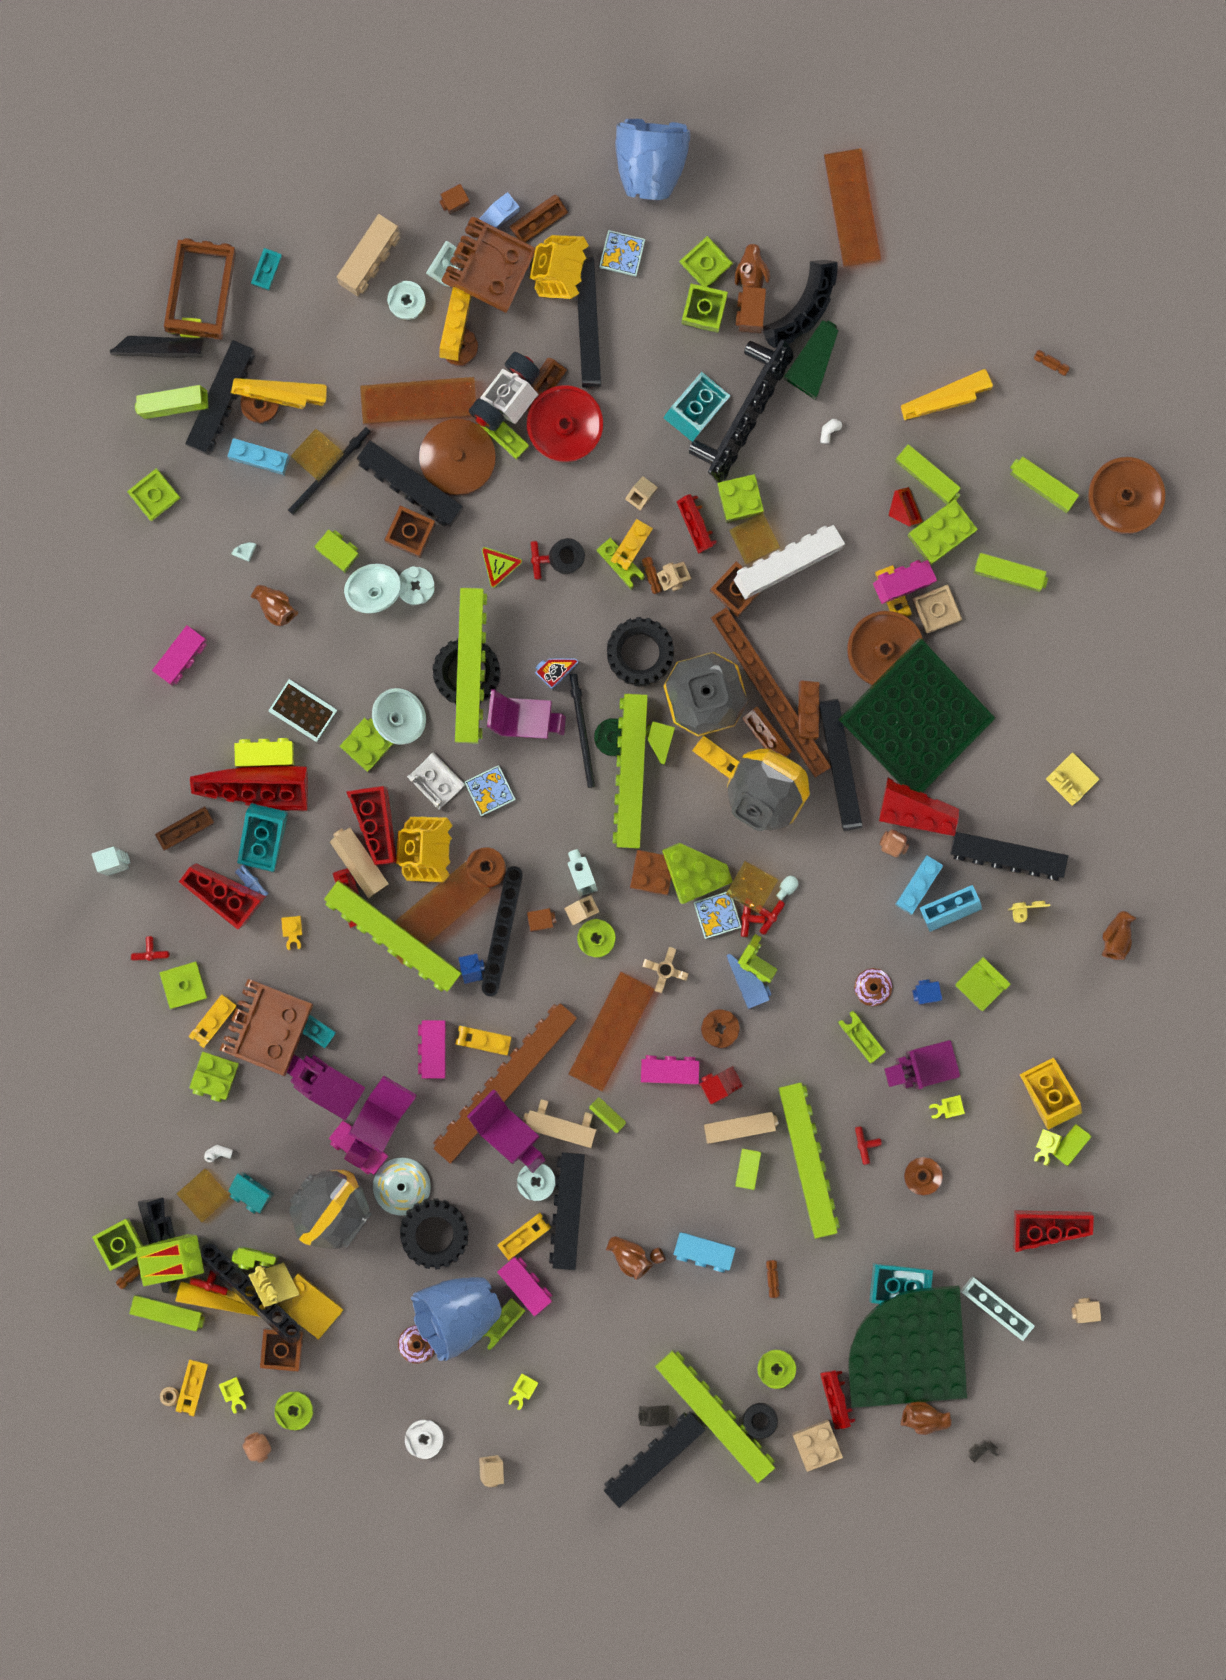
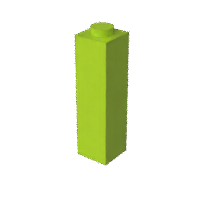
M201 385L136 396L135 403L136 413L144 419L208 409L207 390Z
M909 444L895 459L898 465L946 505L950 501L959 498L960 494L958 492L961 488Z
M1023 456L1020 460L1016 459L1010 467L1013 470L1010 474L1065 513L1069 511L1079 496L1076 492Z
M983 553L978 555L974 574L1040 592L1042 588H1046L1048 577H1045L1046 571Z
M137 1294L133 1297L129 1314L196 1332L199 1328H203L205 1317L202 1316L203 1311Z

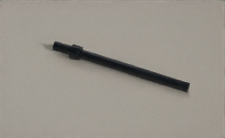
M367 427L349 441L350 444L288 509L292 515L300 509L344 460L362 445L361 442L371 433Z
M570 674L572 687L570 693L571 698L574 699L587 787L592 788L595 787L581 701V696H583L582 689L579 688L577 674Z

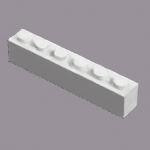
M832 525L828 528L823 526L816 531V534L812 536L808 534L801 538V542L797 544L792 542L785 547V550L781 552L777 550L769 555L770 558L766 560L761 558L753 563L754 566L750 568L746 566L737 571L734 582L743 597L747 599L840 551L845 543L835 526Z

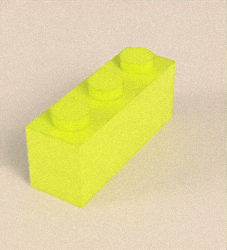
M277 738V742H270V739H258V742L251 743L250 739H241L239 743H234L235 767L294 766V744L292 741H289V738Z

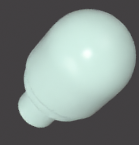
M787 876L780 884V891L776 897L783 900L786 895L790 896L798 887L797 878Z

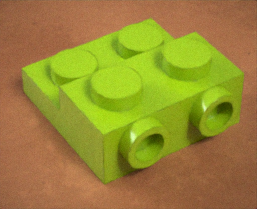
M364 717L339 747L363 769L369 772L394 744L384 739L378 733L373 719L369 718L367 720Z
M202 1051L189 1088L193 1089V1094L204 1096V1093L212 1095L211 1099L214 1101L222 1102V1099L227 1100L239 1063Z
M241 1246L238 1250H234L231 1262L239 1264L238 1268L246 1270L256 1267L258 1261H260L259 1265L270 1267L277 1264L279 1255Z

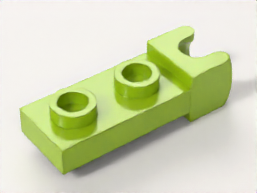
M504 421L496 431L482 427L487 434L516 460L529 447Z
M610 537L596 551L627 587L632 590L634 586L631 578L636 576L640 580H644L645 576L633 562L626 571L622 568V565L610 561L619 547Z
M852 1010L849 1013L852 1018L851 1024L848 1025L842 1020L837 1023L871 1064L884 1054L885 1050Z
M513 1298L503 1306L500 1318L482 1336V1338L488 1336L491 1340L487 1346L488 1350H491L526 1311Z

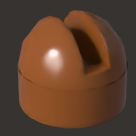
M660 1247L653 1249L650 1253V1260L653 1263L658 1264L666 1261V1257Z

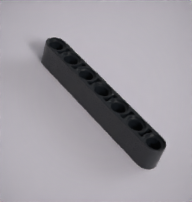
M594 256L586 257L587 259L584 260L580 277L582 281L577 284L579 292L577 302L582 388L601 387Z
M837 698L819 702L843 832L862 828V820L844 725L838 720L842 716L839 700Z
M516 866L509 867L505 873L483 977L482 992L489 997L495 996L500 989L520 894L523 873ZM512 870H517L520 873L519 878L515 881L509 878V873ZM507 889L515 890L516 895L513 899L505 897ZM505 907L510 908L512 911L509 918L501 916V911ZM501 926H505L508 929V933L504 937H500L497 934V929ZM496 945H501L504 948V952L500 956H496L493 953V948ZM492 964H498L500 967V971L496 975L489 972V967ZM487 983L495 984L496 990L494 993L489 994L486 992L485 986Z
M206 1244L201 1248L203 1263L286 1342L296 1343L301 1337L300 1326L277 1303L270 1305L264 1310L259 1308L262 1302L250 1278L215 1245ZM208 1252L215 1253L212 1258L205 1257ZM221 1265L228 1266V1269L225 1271H221L218 1268ZM237 1277L242 1279L238 1284L232 1282ZM250 1290L256 1292L255 1295L251 1297L247 1296L246 1293ZM276 1316H281L283 1318V1320L278 1323L273 1321V1319ZM295 1329L297 1332L291 1336L287 1334V1331Z

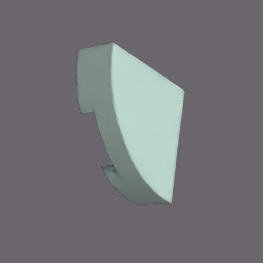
M250 542L241 544L231 554L250 562L257 544Z

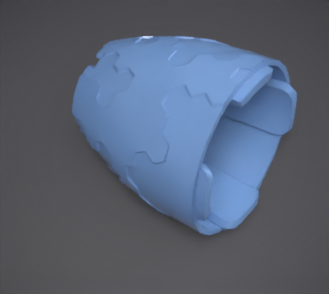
M637 118L625 119L624 122L616 124L615 148L617 164L627 196L636 197V194H639L640 198L650 200L669 198L681 176L688 154L690 130L687 129L686 124L671 122L669 125L645 123L643 119Z
M470 1277L443 1281L417 1291L410 1297L416 1314L414 1316L416 1327L421 1337L427 1339L437 1354L439 1361H448L468 1350L482 1339V1336L500 1318L502 1309L495 1293L489 1291L492 1287L485 1278Z

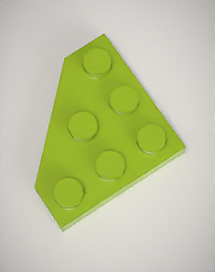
M677 843L662 850L681 904L733 883L727 864L682 843Z

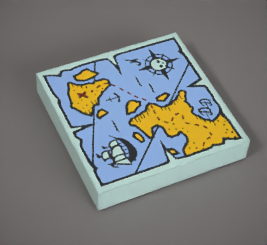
M608 230L599 268L636 277L645 239Z
M499 765L465 781L481 817L516 800Z
M730 891L693 902L705 939L741 928Z

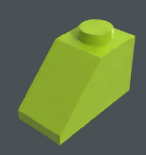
M653 721L652 726H647L645 736H648V743L660 764L665 765L675 727Z

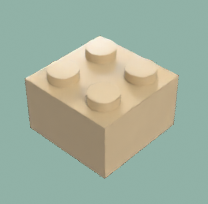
M828 1419L792 1433L807 1472L843 1458Z

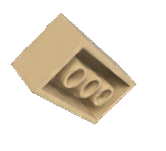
M377 215L336 278L339 285L357 297L360 293H365L369 286L368 281L371 277L374 278L379 272L378 266L381 262L387 260L390 255L388 251L392 246L395 247L401 238L399 237L400 232L397 225L382 215Z

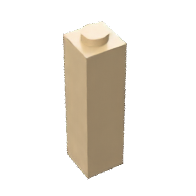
M350 827L345 831L341 828L333 834L334 838L330 841L331 845L368 899L389 885Z
M767 1112L704 1124L708 1144L776 1131L775 1127L779 1125L777 1115Z

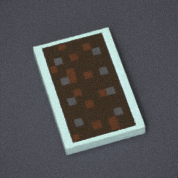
M290 679L269 709L270 713L315 742H318L338 711Z

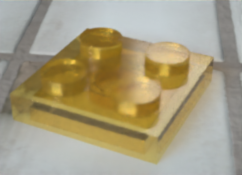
M315 429L290 457L319 482L344 453L319 430Z
M764 514L729 530L745 565L780 548Z
M744 861L726 895L760 913L778 879Z
M206 1168L176 1193L201 1223L230 1198L227 1191Z

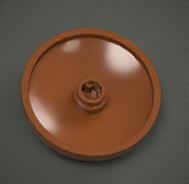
M450 419L437 424L427 433L420 447L419 461L423 475L428 482L445 494L460 496L475 492L489 480L495 467L496 454L490 436L482 427L469 420Z
M1133 457L1116 458L1105 463L1093 476L1088 490L1089 506L1094 517L1105 528L1121 534L1137 533L1152 525L1161 514L1165 504L1164 483L1159 473L1147 462Z
M893 611L872 613L860 620L850 634L847 645L849 663L860 679L873 685L918 638L923 639L918 627L909 618Z

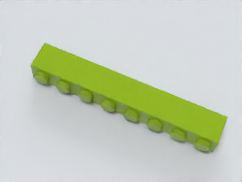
M460 588L455 743L479 744V739H483V728H479L480 720H483L484 709H480V701H484V689H481V682L485 681V670H481V664L485 663L486 653L482 651V643H486V632H483V624L487 623V613H483V605H487V594L484 593L483 588Z
M624 694L623 698H620L619 709H623L622 717H619L618 728L622 729V732L617 740V748H621V751L616 759V767H620L619 775L616 774L615 786H619L618 794H615L614 805H618V811L614 813L613 824H617V830L613 832L612 843H616V848L639 849L647 695Z
M338 880L324 898L327 907L333 911L336 909L340 911L343 919L349 923L352 920L357 924L356 928L363 934L368 932L373 936L372 940L381 946L383 943L388 947L387 951L394 957L399 955L404 959L402 963L410 969L415 967L419 970V976L425 980L429 978L435 982L433 986L439 991L443 992L445 990L448 992L461 975L460 970Z
M800 1082L779 1087L780 1098L814 1238L836 1234L840 1225L838 1217L834 1218L832 1210H835L833 1198L829 1199L828 1191H831L829 1180L824 1178L823 1172H826L824 1160L820 1161L819 1153H822L820 1142H816L814 1137L817 1134L815 1123L811 1124L810 1116L813 1113L811 1105L806 1104L805 1097H808L806 1085L802 1086Z
M671 1350L655 1365L656 1369L753 1479L759 1483L775 1469L773 1465L774 1459L768 1453L766 1455L763 1454L760 1450L762 1448L760 1443L755 1438L751 1440L748 1437V1432L745 1430L744 1425L741 1424L739 1426L734 1421L736 1416L730 1410L725 1411L721 1406L724 1404L717 1395L713 1397L710 1394L709 1390L711 1388L704 1380L700 1382L696 1378L698 1373L691 1365L687 1367L683 1363L684 1357L678 1351L674 1353Z

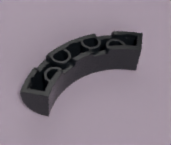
M810 261L808 281L798 303L783 318L763 326L765 339L771 347L777 348L781 339L785 340L787 344L794 342L796 338L810 331L820 320L831 301L830 295L833 286L836 285L837 261Z

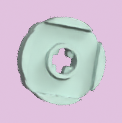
M403 281L398 283L388 293L387 301L390 311L400 319H416L425 308L426 298L424 292L415 282ZM410 296L412 302L411 304L404 305L401 299Z
M412 566L405 569L399 575L401 581L399 596L404 602L410 605H419L431 599L434 594L435 583L432 575L426 569ZM419 581L420 590H411V583Z
M541 1164L534 1173L530 1172L527 1166H524L517 1178L518 1190L526 1199L533 1201L544 1200L554 1190L555 1175L545 1164ZM534 1176L535 1178L540 1177L541 1186H532L533 1180L531 1178Z

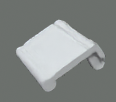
M434 752L407 776L439 810L465 786L460 778Z

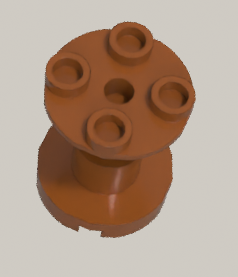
M484 847L473 851L466 862L467 873L470 879L476 885L483 888H491L498 885L506 873V864L503 857L493 848Z

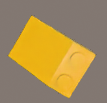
M1054 1058L1020 1074L1032 1102L1048 1130L1082 1113L1079 1099Z
M298 1273L293 1282L300 1295L277 1304L301 1327L319 1340L344 1309L301 1273Z

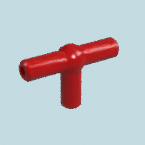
M532 541L530 542L531 563L533 564L534 579L538 580L542 578L540 564L550 563L549 555L539 556L538 542Z
M745 899L743 915L741 916V937L745 938L748 937L750 922L764 924L766 921L765 916L751 915V899Z
M779 900L772 912H769L760 905L756 906L755 912L765 916L767 919L759 930L762 935H766L772 924L777 921L778 915L785 906L783 901Z
M152 936L146 937V952L131 954L132 961H152L154 959L170 957L169 951L154 952Z
M861 1126L855 1127L858 1141L857 1147L860 1150L863 1165L870 1164L867 1149L881 1146L882 1141L880 1138L865 1141L863 1128Z
M211 1270L207 1281L194 1277L190 1280V1285L203 1288L207 1292L212 1291L222 1295H227L228 1288L214 1284L216 1275Z

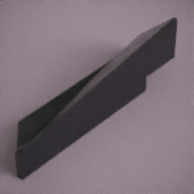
M127 336L110 350V354L203 358L204 338L185 340V338Z
M164 1198L138 1201L149 1244L174 1238L175 1234L171 1216L165 1217ZM176 1280L160 1283L162 1292L172 1293V1287Z

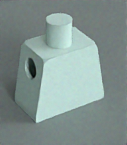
M579 849L570 851L568 853L570 858L568 866L579 896L582 897L598 891L586 857H581Z

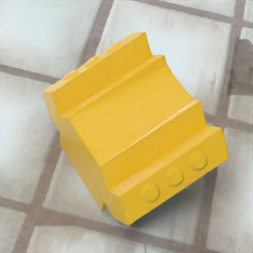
M551 235L544 240V243L536 246L530 278L536 281L534 288L539 297L572 299L579 294L575 285L582 281L580 278L584 260L587 259L583 250L589 246L584 236Z
M410 817L404 823V828L398 831L396 864L402 866L401 873L406 881L444 882L450 874L446 867L451 862L449 860V844L452 838L448 831L453 825L448 818Z

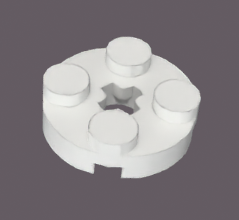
M418 1420L411 1424L406 1432V1448L410 1454L418 1458H431L443 1446V1432L432 1420ZM421 1434L429 1436L430 1439L427 1440L428 1444H424V1442H419Z

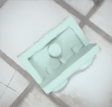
M445 241L426 274L443 286H448L441 280L448 266L459 270L463 269L452 265L450 262L451 258L454 257L453 254L457 247L448 241Z

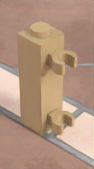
M541 1099L537 1112L530 1110L529 1114H524L523 1122L534 1132L585 1147H592L596 1129L589 1127L593 1115L591 1113L585 1112L582 1125L546 1115L548 1101Z

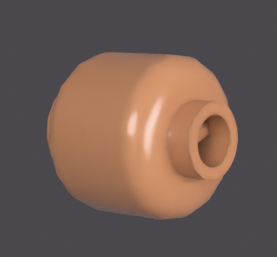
M893 829L889 832L885 831L879 843L882 852L895 858L899 857L901 853L905 854L909 847V844L906 843L907 836Z
M255 1432L244 1439L243 1449L250 1461L260 1463L268 1458L267 1455L271 1452V1446L264 1434Z

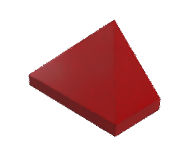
M909 487L894 491L888 516L907 526H913L923 521Z

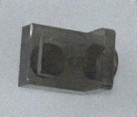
M669 1405L639 1406L638 1419L640 1425H670Z
M983 1439L979 1444L975 1443L968 1450L970 1453L968 1457L975 1463L987 1450L997 1457L999 1455L996 1452L998 1448L990 1440L987 1443Z

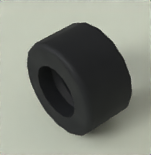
M570 538L561 539L549 551L550 565L561 574L575 572L582 566L585 559L582 545ZM569 549L573 552L574 559L571 563L567 564L561 561L560 553L562 550Z
M756 1403L745 1411L743 1424L749 1435L754 1438L764 1439L775 1432L778 1418L771 1406L765 1403ZM762 1413L767 1416L768 1424L764 1428H757L753 1424V1418L756 1414Z

